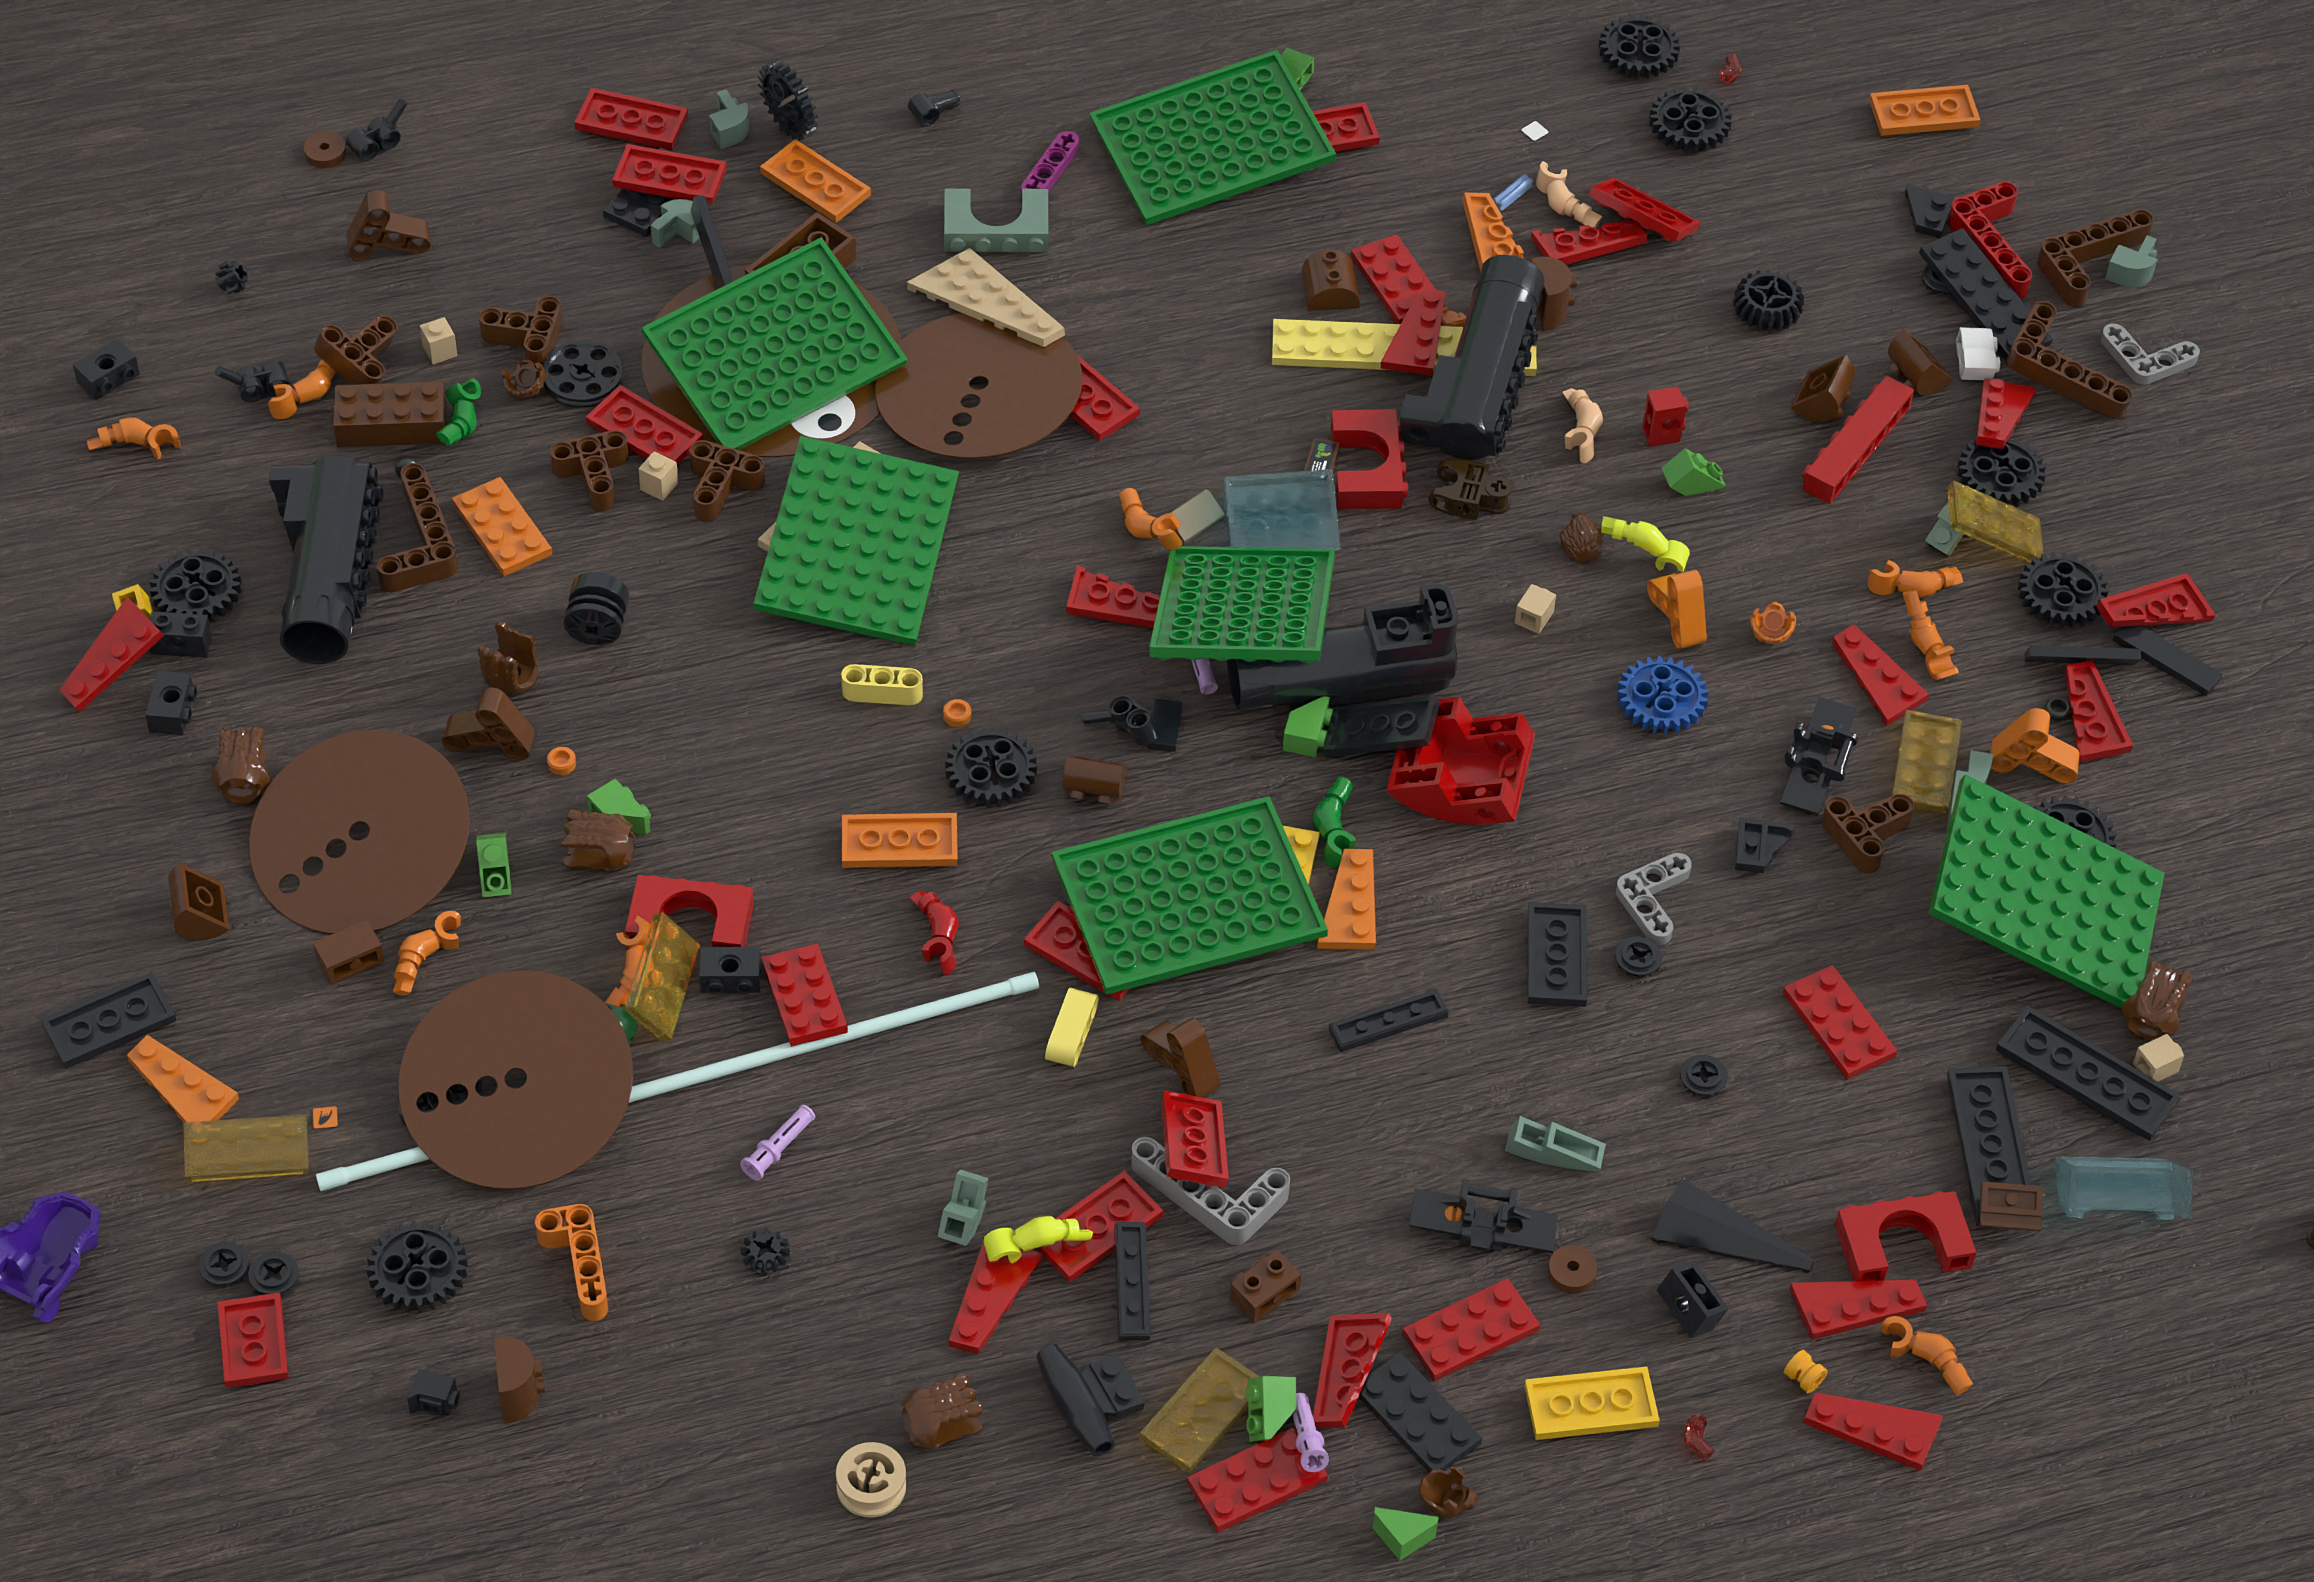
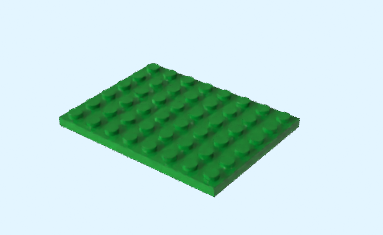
M1278 50L1089 113L1091 123L1146 226L1336 161V152Z
M822 237L643 326L641 329L642 335L719 445L736 450H741L906 365L908 360Z
M800 436L753 603V610L916 646L959 471Z
M1181 546L1178 549L1170 550L1149 647L1150 657H1157L1161 660L1172 658H1186L1188 660L1213 658L1217 661L1243 659L1247 662L1258 659L1271 660L1273 662L1299 660L1303 663L1320 661L1335 562V549Z
M1965 774L1959 781L1928 914L2122 1008L2124 1002L2136 993L2144 979L2165 873Z
M1270 796L1051 853L1052 862L1106 995L1328 936V928Z

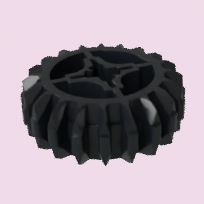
M1768 269L1766 273L1758 270L1755 275L1749 273L1746 278H1742L1735 289L1733 304L1736 315L1741 317V322L1748 321L1749 327L1757 326L1758 331L1764 328L1770 333L1772 329L1780 332L1783 327L1789 329L1792 324H1796L1803 313L1805 299L1802 294V287L1797 285V280H1790L1789 274L1781 276L1779 271L1774 274Z

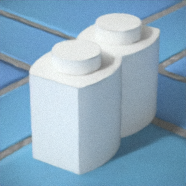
M1960 327L1956 339V348L1961 380H1984V378L1992 380L1995 373H1998L2000 370V358L1995 355L1997 351V337H1993L1992 329Z

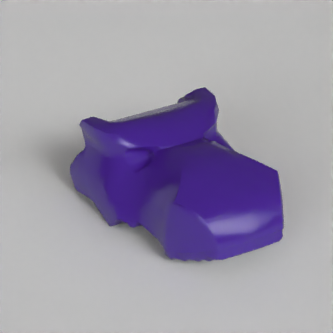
M61 1192L36 1198L33 1200L29 1211L17 1223L11 1222L4 1227H0V1290L35 1307L33 1318L42 1322H51L58 1313L61 1294L78 1271L80 1256L98 1246L100 1228L99 1208L68 1192Z

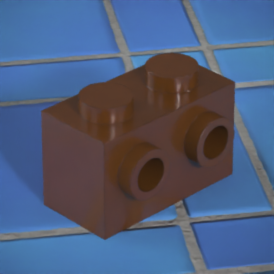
M368 920L352 924L344 930L332 935H326L320 940L313 942L316 960L330 985L385 962L382 945Z
M1276 1250L1269 1256H1262L1255 1263L1254 1267L1247 1272H1240L1233 1278L1230 1288V1300L1255 1323L1300 1290L1301 1273Z

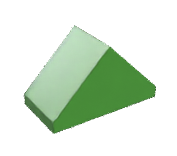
M1375 1507L1373 1529L1399 1561L1436 1537L1438 1517Z

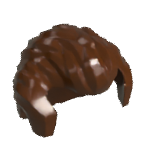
M523 359L516 365V370L513 374L509 373V368L503 369L502 380L510 396L522 400L530 399L536 396L544 386L546 372L540 363L533 364L531 360Z
M1583 512L1573 514L1570 523L1560 531L1559 535L1566 555L1580 563L1595 560L1601 552L1604 541V533H1601V526L1593 522Z
M1451 1466L1450 1472L1440 1469L1430 1471L1428 1475L1420 1480L1421 1484L1418 1489L1425 1506L1435 1515L1446 1519H1451L1464 1513L1466 1510L1473 1509L1478 1499V1495L1472 1488L1463 1485V1472L1454 1466Z

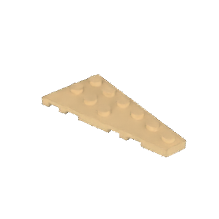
M970 248L907 282V290L916 293L920 291L925 293L930 300L936 301L939 299L949 303V308L980 321L985 319L995 323V327L999 329L1008 328L1016 331L1018 337L1042 347L1065 336L1064 327Z

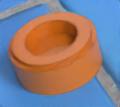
M960 699L947 702L943 708L944 721L952 727L967 725L971 720L970 705Z
M557 747L551 750L547 756L549 770L556 775L571 773L576 767L574 752L567 747Z

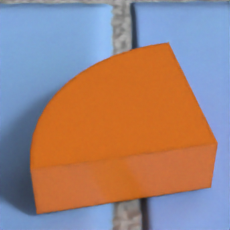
M1444 307L1441 326L1464 327L1466 316L1461 312L1458 314Z

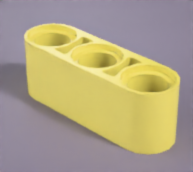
M853 664L846 666L841 673L842 695L849 701L915 705L923 697L922 674L916 669Z
M1073 988L1068 989L1047 1045L1046 1060L1072 1067L1076 1066L1096 1013L1099 995Z

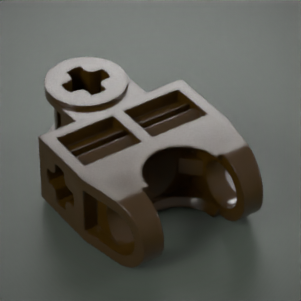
M1447 459L1439 463L1436 473L1441 480L1447 482L1450 486L1432 489L1428 501L1433 508L1441 512L1477 520L1480 510L1493 514H1503L1510 509L1511 499L1509 495L1512 492V483L1505 477L1489 475V464ZM1443 469H1451L1455 473L1445 472ZM1435 497H1440L1447 501H1439ZM1467 505H1469L1468 512H1465Z

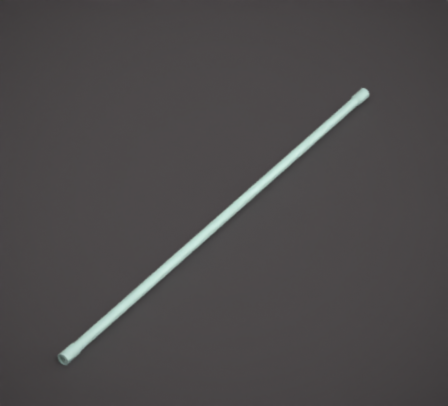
M1035 972L1027 973L1001 983L848 1025V1033L792 1047H790L788 1042L632 1086L629 1103L994 999L1039 989V982ZM419 1147L352 1166L316 1174V1178L321 1192L346 1185L351 1181L429 1160V1158Z

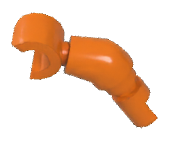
M321 359L314 371L294 383L292 387L287 384L273 385L276 397H273L268 402L271 415L275 419L289 418L297 411V401L302 404L323 397L331 387L330 381L336 371Z
M131 417L119 419V423L112 424V428L107 429V426L98 428L99 437L86 440L89 451L110 446L113 441H117V443L125 441L126 444L135 443L143 446L150 445L152 454L158 460L162 455L159 448L161 444L172 443L175 449L181 448L178 433L171 425L162 424L152 427L138 418Z
M1127 488L1120 492L1119 497L1126 517L1125 525L1129 533L1136 538H1158L1163 547L1168 550H1175L1181 547L1182 541L1176 532L1173 531L1179 529L1181 524L1173 513H1167L1159 518L1150 516L1144 511L1135 489Z
M1890 560L1887 561L1885 573L1874 569L1869 571L1868 588L1875 594L1890 595L1898 587V591L1903 593L1917 591L1919 598L1933 596L1941 588L1945 589L1963 583L1961 572L1956 567H1944L1932 572L1903 570L1901 574L1899 573L1900 568L1898 565Z
M1917 591L1902 593L1908 616L1913 618L1910 620L1912 628L1909 629L1913 643L1926 656V667L1934 680H1940L1958 674L1959 671L1953 665L1950 654L1954 653V648L1950 645L1944 646L1935 623L1931 622L1929 615L1926 616L1925 612L1928 611L1926 601H1919Z
M456 911L443 912L435 920V931L428 929L410 935L403 941L398 951L399 964L394 973V978L397 981L393 993L400 996L410 995L420 964L424 963L425 958L437 951L439 947L446 950L459 948V938L456 933L448 934L445 932L447 930H456L461 925L459 913Z
M637 915L634 922L638 924L639 932L634 938L630 939L623 932L616 933L618 940L628 947L629 950L626 951L625 969L622 972L624 976L619 981L621 986L619 988L615 987L604 1003L618 1007L621 1004L630 1005L633 1000L631 998L632 994H637L641 988L645 989L652 977L653 969L647 948L654 940V930L650 923Z
M1892 1316L1883 1321L1880 1330L1886 1336L1897 1334L1902 1338L1899 1342H1893L1890 1357L1903 1356L1911 1349L1913 1355L1928 1360L1931 1366H1936L1939 1371H1944L1942 1376L1956 1396L1965 1392L1973 1385L1963 1365L1956 1363L1958 1361L1955 1355L1956 1349L1946 1337L1941 1334L1917 1331L1915 1335L1913 1334L1911 1324L1902 1317Z

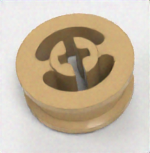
M876 1442L862 1443L850 1448L842 1455L836 1468L838 1498L847 1510L858 1516L879 1517L892 1512L900 1505L906 1493V1468L902 1457L893 1448ZM873 1467H876V1476H873ZM866 1483H869V1493H866Z

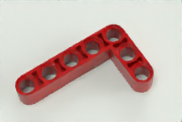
M2000 182L1955 199L1952 203L1948 219L1950 229L1955 232L1963 228L2021 300L2024 299L2028 294L2032 272L1990 223L2012 214L2018 194L2017 187L2010 182Z

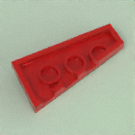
M1419 289L1381 360L1380 369L1433 376L1446 296L1445 291Z
M1984 378L1976 445L2003 449L2013 433L2015 425H2018L2021 415L2027 410L2029 402L2035 397L2037 387L2004 382L2000 379L1991 380Z
M1853 624L1833 637V646L1848 669L1853 670L1857 677L1856 681L1861 689L1864 688L1868 693L1870 703L1874 709H1878L1881 713V720L1885 726L1890 725L1928 700L1929 694L1856 625Z
M983 1241L949 1338V1347L979 1354L999 1325V1320L1005 1311L1008 1312L1014 1303V1298L1020 1289L1024 1288L1029 1281L1033 1270L1036 1267L1038 1268L1042 1262L1043 1253L1031 1250L1023 1251L1021 1248L1022 1256L1014 1263L1009 1261L1008 1255L999 1258L997 1261L990 1262Z
M1916 1280L1791 1283L1789 1288L1811 1340L1881 1323L1886 1318L1892 1316L1905 1317L1925 1312L1927 1308V1303Z

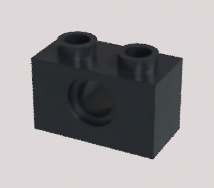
M115 339L73 364L77 383L94 400L109 394L112 390L140 375L136 356L119 339Z
M166 612L151 613L150 621L164 635L150 648L151 654L207 658L212 638L208 615Z
M156 672L145 715L149 733L184 734L186 724L191 722V702H195L197 698V686L193 685L191 673Z
M701 947V993H760V947Z
M1694 1261L1672 1268L1656 1290L1691 1338L1712 1331L1729 1309Z

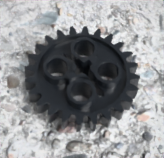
M1630 14L1628 20L1620 16L1619 22L1611 20V26L1605 25L1604 31H1601L1598 46L1600 49L1599 55L1603 56V63L1609 62V69L1617 67V74L1625 71L1626 77L1635 74L1636 79H1639L1640 75L1643 74L1649 79L1651 73L1659 77L1660 71L1667 73L1668 67L1673 68L1674 62L1678 61L1680 44L1679 37H1675L1676 31H1669V24L1662 26L1661 19L1656 22L1652 21V16H1649L1647 20L1643 19L1642 14L1639 15L1638 19H1635ZM1639 32L1642 33L1640 61L1637 60Z
M775 60L762 66V69L759 70L760 75L758 79L760 83H758V86L762 89L760 95L765 98L763 104L769 108L768 114L774 116V123L778 122L780 130L785 129L786 135H791L793 140L798 139L800 141L813 135L817 131L816 126L818 122L815 119L818 118V115L813 111L816 109V106L811 103L813 97L807 94L808 87L802 85V78L798 79L796 71L793 70L791 72L790 66L788 64L784 65L783 61L778 62ZM792 95L795 96L794 100L783 106L781 105V102Z
M1684 86L1683 91H1680L1677 87H1674L1673 94L1666 90L1664 96L1658 95L1657 101H1653L1652 108H1650L1649 126H1652V133H1658V140L1665 138L1664 145L1673 143L1674 150L1681 146L1684 152L1688 148H1692L1694 153H1697L1699 147L1703 151H1707L1708 145L1716 148L1717 142L1723 143L1724 137H1728L1731 129L1732 113L1728 112V105H1723L1724 99L1716 100V93L1709 96L1707 95V89L1698 92V88L1694 87L1693 91H1689L1688 87Z
M2009 438L2003 449L1976 445L1975 439L1974 445L1968 443L1966 450H1962L1957 466L1959 468L1957 476L1961 477V485H1967V493L1975 492L1974 499L1981 496L1984 498L1983 504L1991 500L1994 507H1997L1999 502H2002L2005 508H2008L2009 502L2019 507L2020 500L2028 504L2030 497L2035 499L2037 492L2042 490L2046 477V465H2042L2043 457H2036V449L2029 451V443L2020 445V438L2015 439L2014 442L2010 441Z
M200 548L197 554H193V551L188 549L185 556L177 552V559L168 556V565L160 563V571H153L154 579L150 580V594L154 607H158L159 612L208 615V618L214 622V615L218 614L224 617V608L232 610V602H238V594L242 593V582L237 566H233L231 558L225 560L223 553L215 557L213 549L207 554H204L203 548Z
M2052 552L2050 558L2041 554L2040 561L2032 558L2031 565H2025L2024 571H2021L2017 590L2020 591L2019 599H2024L2022 606L2031 607L2030 615L2040 614L2038 620L2041 621L2047 618L2049 619L2048 624L2050 626L2054 621H2057L2060 628H2063L2065 622H2068L2070 627L2074 628L2076 621L2084 626L2086 619L2093 622L2095 615H2101L2096 605L2100 599L2106 598L2109 590L2106 589L2107 581L2102 580V572L2094 573L2096 565L2086 566V558L2079 562L2077 561V554H2074L2070 559L2067 558L2066 552H2063L2061 557H2057L2056 553Z
M981 727V734L978 735L973 730H970V738L961 735L960 743L953 742V750L947 751L945 769L946 779H949V787H955V794L957 796L964 793L965 802L974 798L975 806H978L981 801H985L987 808L990 807L991 802H996L997 806L1001 807L1002 800L1012 804V796L1022 799V791L1029 792L1030 784L1035 783L1037 764L1036 755H1033V747H1026V739L1018 741V733L1016 732L1008 736L1006 728L1001 733H997L996 727H993L991 733H987L986 729ZM986 749L990 750L992 769L995 772V781L997 785H993L990 764L989 762H987Z
M2064 795L2062 801L2059 802L2055 796H2052L2050 803L2043 799L2040 806L2034 805L2033 807L2115 848L2116 846L2114 842L2116 833L2111 832L2113 823H2105L2108 817L2107 814L2100 816L2097 814L2099 811L2098 806L2093 809L2088 808V800L2082 805L2079 804L2078 797H2075L2073 802H2069L2068 797Z
M414 1220L411 1223V1228L408 1229L402 1223L399 1224L400 1231L397 1233L392 1229H388V1239L381 1236L378 1237L380 1246L371 1247L373 1256H367L369 1267H366L370 1288H374L376 1298L382 1296L384 1305L393 1301L394 1310L396 1311L402 1305H405L406 1313H410L412 1307L417 1306L419 1313H422L424 1305H429L432 1310H435L436 1301L444 1305L447 1304L445 1295L455 1297V1287H463L462 1278L467 1277V1256H465L464 1245H460L459 1237H452L451 1229L448 1228L441 1233L439 1223L431 1229L427 1220L424 1221L422 1227H417ZM413 1247H420L419 1249H416V1250H413V1249H412ZM439 1262L443 1263L442 1265H439V1266H438V1265H435L436 1263H439ZM393 1268H400L398 1270L391 1271V1269ZM416 1284H423L422 1286L414 1287Z

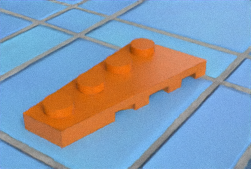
M1464 192L1462 202L1480 272L1484 262L1492 256L1513 255L1523 258L1524 252L1522 248L1513 241V233L1509 227L1503 224V216L1490 194Z
M1344 849L1324 918L1328 928V936L1318 939L1317 949L1375 950L1373 849Z
M146 1035L127 1054L131 1065L150 1086H153L158 1091L164 1102L175 1110L180 1120L191 1128L198 1140L239 1100L236 1091L149 1035Z

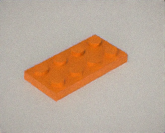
M1968 85L1870 93L1869 102L1881 136L1976 128L1980 125L1981 120Z
M796 139L760 166V174L835 223L871 196L870 187Z
M501 477L452 498L453 506L503 577L552 555L551 546Z
M957 813L842 815V868L958 866Z

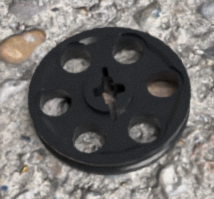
M579 340L563 344L553 350L543 364L546 372L544 387L547 393L559 403L571 407L599 405L623 382V368L620 357L613 349L596 341ZM569 353L579 355L575 359H567L565 357ZM596 354H602L605 356V358H603L602 360H594L592 359V356ZM558 369L563 371V373L558 376H553L549 374L552 370ZM606 372L616 373L612 378L602 376ZM565 387L574 389L568 394L560 392ZM592 388L600 390L598 394L594 395L587 393Z

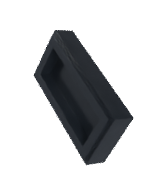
M1162 699L1154 700L1152 719L1158 730V736L1154 742L1148 744V749L1176 752L1183 702Z

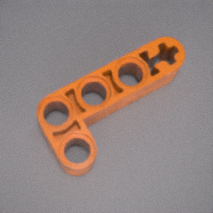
M575 1204L541 1211L535 1218L539 1244L545 1248L570 1246L581 1314L589 1321L601 1320L608 1312V1301L592 1210L587 1205ZM583 1248H589L586 1251H581ZM587 1274H594L593 1276L585 1277ZM595 1294L596 1300L590 1301L589 1295Z

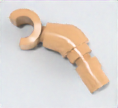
M1542 161L1536 179V186L1541 192L1547 194L1550 207L1561 216L1566 214L1572 217L1574 215V219L1578 222L1596 228L1602 216L1591 211V206L1585 203L1580 204V200L1576 199L1575 195L1568 190L1565 185L1567 170H1561L1560 174L1551 173L1547 170L1548 164Z
M1571 388L1563 391V395L1576 412L1577 425L1575 429H1572L1565 435V449L1571 450L1574 446H1580V461L1587 463L1594 456L1593 438L1603 423V415L1599 406L1596 403H1592L1584 390Z

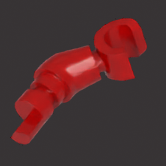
M918 891L911 895L910 898L927 915L929 924L932 927L931 940L927 941L922 948L924 961L931 962L932 958L941 955L940 964L944 975H949L956 966L952 944L959 927L958 917L953 909L941 903L940 899L933 892Z

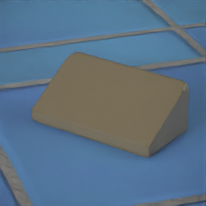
M1207 489L1171 512L1181 524L1179 529L1173 531L1176 532L1184 544L1225 517L1224 512Z

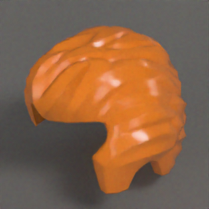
M1772 602L1768 604L1762 614L1758 613L1760 608H1755L1750 617L1751 628L1755 637L1765 644H1780L1787 640L1795 629L1796 617L1794 612L1789 611L1790 615L1787 616L1783 605L1780 603Z

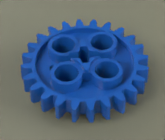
M1658 656L1657 662H1653L1650 657H1647L1646 664L1637 660L1636 668L1629 665L1627 673H1622L1621 681L1618 684L1617 700L1620 701L1619 709H1625L1624 717L1633 716V725L1641 722L1642 730L1650 726L1652 727L1653 734L1657 732L1658 728L1663 730L1664 735H1667L1668 729L1671 728L1678 734L1680 726L1685 730H1689L1690 723L1696 725L1698 717L1703 718L1704 710L1707 708L1709 691L1705 689L1706 681H1700L1701 673L1692 674L1693 666L1684 668L1683 660L1674 664L1672 657H1669L1667 662H1663L1661 656Z

